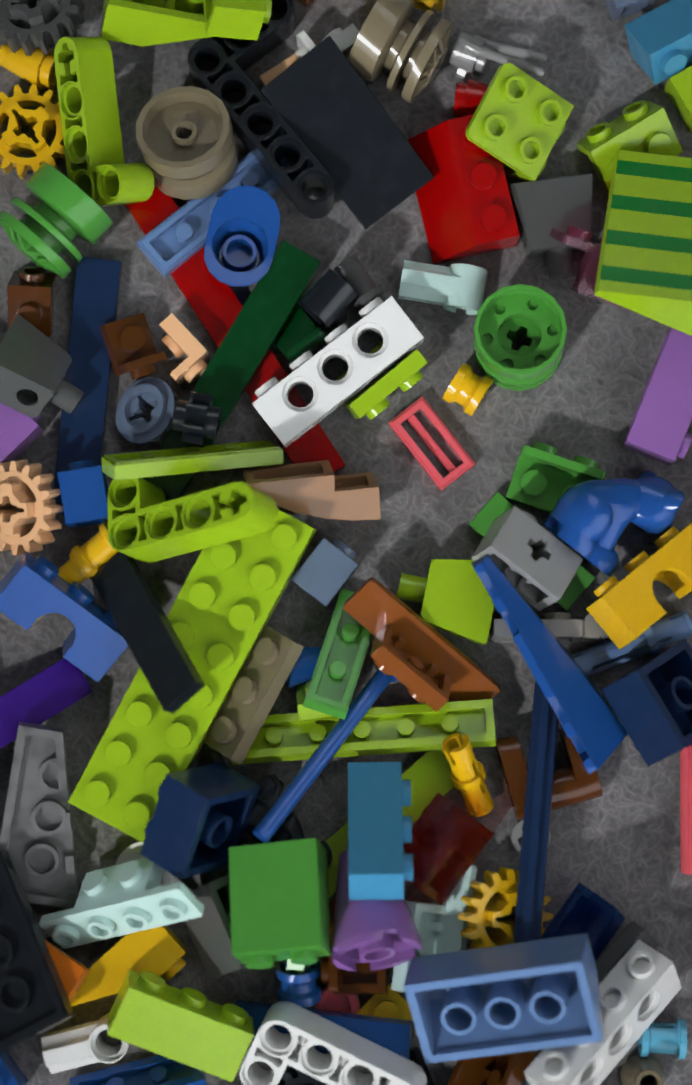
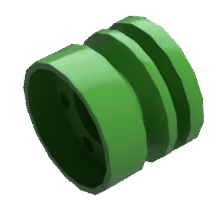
M45 162L25 183L29 192L37 201L31 206L22 199L13 197L9 203L22 218L18 220L5 210H1L0 226L5 230L13 245L32 262L65 279L72 270L59 256L61 252L79 263L83 256L72 242L75 236L95 245L113 222L104 210L80 187L59 170Z
M525 284L502 287L486 298L477 311L473 341L476 363L484 376L493 379V383L500 388L518 392L537 388L551 379L561 364L567 333L564 311L555 298L539 287ZM519 336H524L526 338V345H522L519 351L512 349V341H516Z

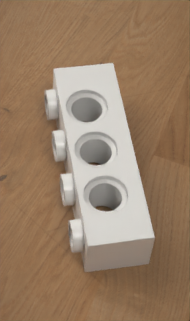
M392 296L384 302L380 297L375 298L359 311L362 319L348 329L345 323L340 325L324 338L328 344L315 355L310 350L305 352L290 364L289 367L293 371L280 382L276 377H273L255 391L258 399L252 405L285 448L423 343L424 337ZM368 331L378 333L383 339L381 349L372 354L361 351L357 343L363 333ZM332 358L344 360L348 365L346 376L337 381L328 379L323 374V367L328 360ZM304 384L313 390V399L305 407H295L289 402V392L294 386Z
M638 939L599 984L604 1034L603 1042L543 1049L524 1071L529 1085H600L682 988L674 962Z

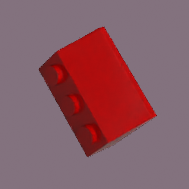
M474 114L446 120L408 139L409 143L435 176L416 191L434 265L517 246L520 237L502 162L466 138L465 131Z

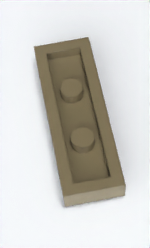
M265 625L203 742L229 760L242 764L304 646Z

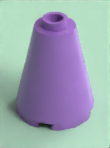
M347 845L346 850L339 855L331 948L333 964L343 970L357 971L356 963H370L371 971L398 966L416 957L415 948L421 951L422 943L404 900H349Z

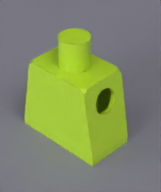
M431 559L427 578L401 573L397 597L403 600L422 603L419 616L429 625L477 645L485 646L487 644L494 604L472 566L474 560Z

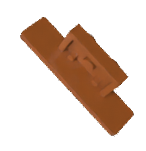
M374 577L369 578L345 601L344 610L375 636L370 656L373 658L376 666L388 676L393 675L402 682L416 701L427 703L437 712L449 699L453 702L493 699L499 694L500 684Z

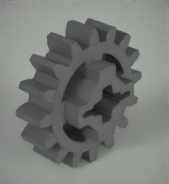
M82 0L0 1V42L2 45L8 43L13 53L23 47L26 56H31L35 48H40L43 54H48L49 45L56 44L65 35L70 37L77 35L74 25L84 23L81 11L85 10Z

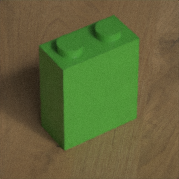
M317 838L228 847L231 954L242 964H246V967L249 969L273 967V961L290 960L295 965H310L317 963L318 957L331 956L327 850Z

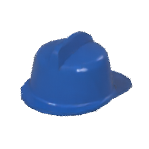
M237 186L227 190L215 204L204 246V261L209 272L224 284L246 287L257 283L269 271L273 262L280 230V212L275 200L266 191L255 186Z

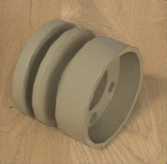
M377 0L356 37L348 60L358 74L370 82L375 81L385 68L389 69L390 73L387 79L386 91L394 93L404 79H407L401 93V99L411 104L430 85L439 71L448 52L454 22L442 18L431 33L430 30L436 14L434 11L427 10L414 24L410 21L414 11V0Z

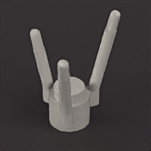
M462 32L453 47L449 64L458 67L456 77L465 81L472 79L485 83L474 72L476 70L483 73L489 60L501 64L512 63L524 72L543 76L545 74L543 68L508 55L540 62H546L548 56L529 49L491 41L477 34L472 36Z

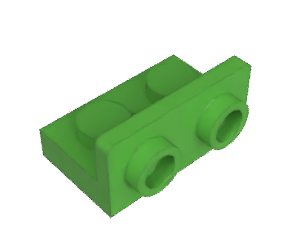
M533 442L532 447L523 445L505 499L550 514L567 489L588 480H605L607 472L598 469L599 463L595 460L575 455L572 461L557 456L558 449L553 446Z

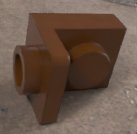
M144 313L100 326L115 376L130 372L132 380L156 373L154 364L167 359L164 351L157 353Z

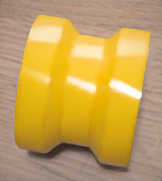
M464 362L442 399L448 403L456 402L463 406L464 412L472 417L494 380L488 376L480 377L473 373L472 367Z

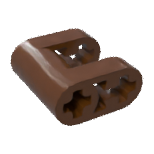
M558 721V729L569 765L554 769L551 811L603 796L597 770L588 774L571 739L567 737L560 721ZM512 734L496 739L495 747L517 820H521L524 817L527 767L517 735Z

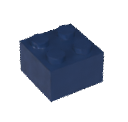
M685 638L647 659L602 689L611 708L621 721L647 766L686 748L692 743V648Z
M222 762L167 774L159 787V798L153 816L145 828V840L140 854L180 880L228 866V847L240 846L261 786Z

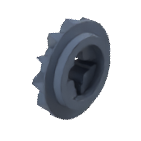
M149 377L133 383L123 393L117 405L115 417L119 433L129 442L145 447L150 441L161 442V434L165 430L172 429L170 422L174 415L175 401L178 395L170 388L168 383L158 378ZM147 403L155 407L151 411L152 418L150 422L143 418L147 414Z

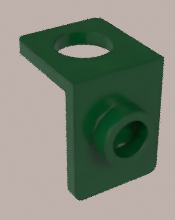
M299 304L296 305L274 342L290 364L305 352L310 350L315 355L328 345L324 340L326 334L323 329L316 327Z

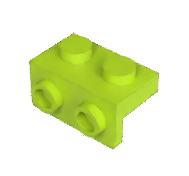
M639 100L629 104L622 110L621 116L609 123L602 122L591 127L586 132V137L576 143L579 151L588 156L607 194H609L614 156L618 150L677 156L683 152L664 107L649 100Z
M383 341L374 349H372L368 354L376 353L377 351H379L383 345ZM417 349L411 351L346 401L343 406L355 420L360 419L365 414L372 420L390 405L386 397L395 389L400 387L403 392H406L424 377L420 369L428 362ZM348 370L344 372L340 377H338L335 381L344 378Z

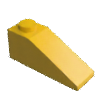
M168 925L126 934L89 968L90 972L73 998L71 1006L119 993L129 970L139 974L143 971L151 972L162 976L168 982L187 964L182 959V956L189 949Z

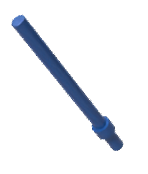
M375 665L377 671L349 706L345 720H338L255 828L253 834L258 839L268 843L388 684L398 680L396 677L384 674Z

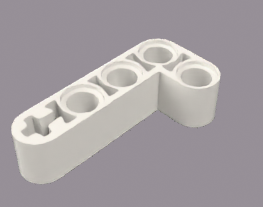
M288 1001L277 1002L270 1007L240 1070V1079L243 1085H278L287 1065L328 1085L427 1084L424 1070L416 1063ZM273 1025L285 1026L290 1031V1034L280 1033ZM314 1045L325 1046L331 1053H321L315 1049ZM256 1062H265L272 1070L262 1069ZM355 1065L366 1066L372 1073H361L355 1068ZM382 1076L387 1078L385 1083L381 1081Z

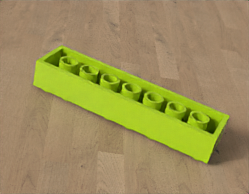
M278 509L277 518L269 530L261 534L202 549L167 618L205 686L175 713L171 714L163 710L139 667L68 803L144 843L145 828L153 816L159 798L158 790L162 781L169 773L191 768L204 744L203 741L241 669L264 626L269 622L317 531L316 529Z

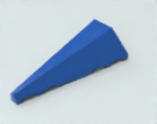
M486 554L472 562V566L493 600L498 613L500 612L511 631L514 642L560 720L567 737L571 739L578 751L588 774H591L603 765L628 733L611 708L608 700L489 555Z

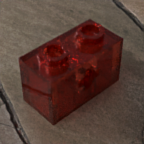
M438 792L412 827V843H403L404 854H413V881L408 882L442 906L494 833Z

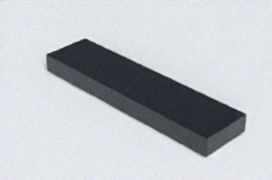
M118 552L91 579L164 711L173 714L198 693L205 684L134 558Z

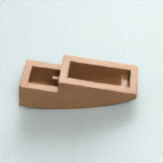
M329 460L242 469L244 483L272 497L278 507L324 519L348 521L381 520L379 485L373 472L334 476Z

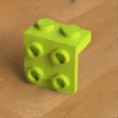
M505 63L498 67L466 128L465 135L469 141L506 164L504 172L506 180L510 183L536 181L546 166L547 158L556 140L562 135L574 105L512 63Z

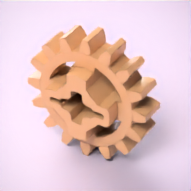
M28 459L0 463L1 552L11 550L12 555L15 556L22 555L25 552H40L43 550L44 544H50L55 541L51 531L62 528L60 521L55 519L56 513L64 512L63 506L56 504L55 500L61 494L60 489L51 488L50 484L53 481L54 475L52 473L41 474L42 464L40 463L29 464Z

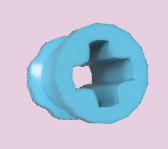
M677 1018L676 1023L653 1022L638 1039L639 1057H648L649 1054H675L677 1059L686 1058L687 1024L684 1018Z

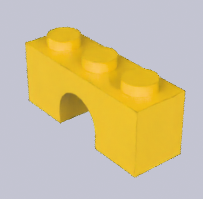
M692 523L680 532L675 526L671 527L654 541L659 549L651 556L643 550L624 566L629 574L618 581L613 575L593 591L598 599L587 607L586 610L619 650L639 637L666 614V611L654 596L653 581L662 582L667 585L679 600L692 591Z

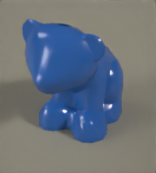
M652 471L642 472L635 480L625 478L588 480L567 489L542 525L570 545L574 551L605 575L611 577L616 571L619 561L618 554L614 548L630 522L654 536L664 534L672 526L679 507L684 501V493L677 490L668 480L656 476Z

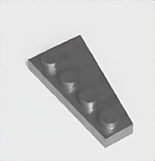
M20 722L0 835V851L8 852L29 903L67 909L74 908L78 897L71 804L68 803L70 791L64 728Z

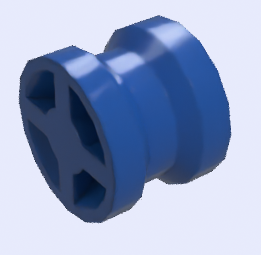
M287 960L278 962L276 965V976L281 981V986L277 990V1001L292 1002L303 1008L311 1007L320 1002L322 997L321 988L316 981L321 972L320 963L310 964L304 973L288 971Z

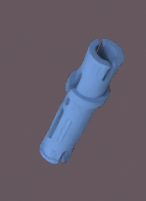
M682 610L670 617L656 621L639 637L620 650L610 639L578 653L571 654V656L585 674L590 676L648 653L650 656L660 653L659 649L692 637V623L686 610Z

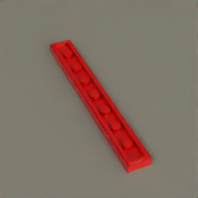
M154 186L153 194L148 200L125 204L144 235L148 234L179 209L173 198L165 195L156 186ZM203 247L170 275L217 348H219L243 306L231 287L218 281L209 272L204 261ZM271 349L245 390L252 402L258 399L255 391L267 381L276 377L280 382L288 376ZM294 386L289 392V402L299 408L307 406ZM319 423L287 448L271 430L292 464L329 460L333 473L345 467V463Z

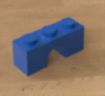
M25 552L0 582V612L27 631L39 617L48 613H59L69 618L74 625V629L63 642V657L96 682H99L128 647L108 609L105 610L93 601V594L78 582L69 584L57 575L59 570L48 559L40 555L34 558L28 552Z

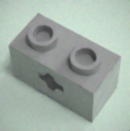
M516 506L494 519L471 559L476 561L488 554L521 596L539 611L561 599L583 561V558L576 554L570 545L562 539L553 536L538 524L533 515L520 510Z

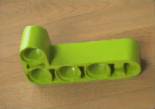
M99 36L60 38L54 50V64L68 178L100 207L118 206L148 200L154 190L152 170L147 164L142 162H124L113 56L110 44L105 38Z
M143 478L112 480L107 493L108 540L113 549L140 562L153 563L261 534L269 530L274 524L278 508L272 497L243 482H233L166 501L161 487Z

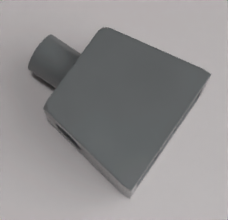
M592 173L513 183L509 186V193L527 259L546 257L549 279H565L574 276L572 253L585 252L590 245Z
M19 314L0 341V403L31 418L38 417L48 401L71 414L84 394L82 390L63 379L73 361L71 356Z

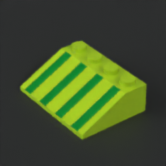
M618 150L614 156L594 295L692 336V158Z

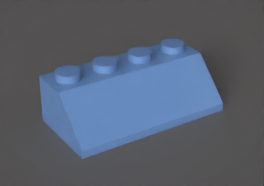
M587 933L420 956L411 960L403 986L426 1064L603 1042L604 1034L598 973Z

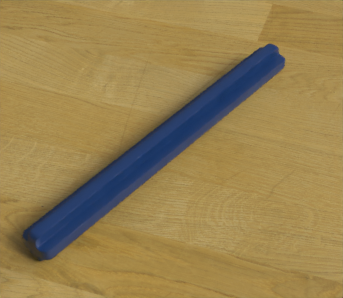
M537 681L534 684L514 943L541 939L558 717Z

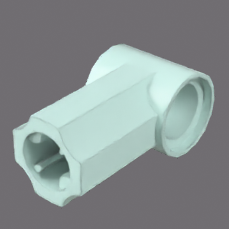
M404 260L398 299L442 305L443 309L455 313L456 309L466 310L467 315H477V311L483 304L488 271L471 264L455 263L446 267Z

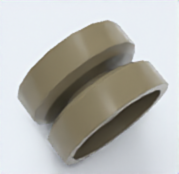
M195 86L173 87L161 92L143 106L136 121V140L144 163L153 172L154 186L165 195L181 200L202 199L218 192L232 179L238 166V146L233 133L230 115L221 99L209 90Z

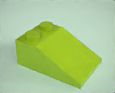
M104 0L100 37L109 41L144 47L212 37L206 36L203 0Z

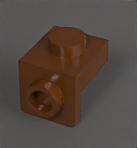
M24 267L19 271L13 272L7 285L8 329L19 314L44 335L51 337L53 333L55 273H45V270L40 267Z

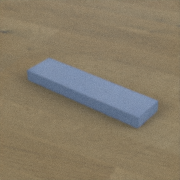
M250 152L238 162L232 179L218 192L202 199H191L137 241V247L164 278L205 246L212 211L217 200L227 190L237 186H255L271 195L279 188L274 179L257 161L253 153ZM285 156L277 161L283 167L293 166Z

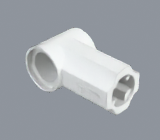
M109 1013L102 1016L99 1020L45 1033L41 1037L43 1058L51 1074L97 1062L105 1064L115 1063L126 1054L130 1043L122 1041V1044L118 1046H111L103 1041L101 1031L107 1030Z

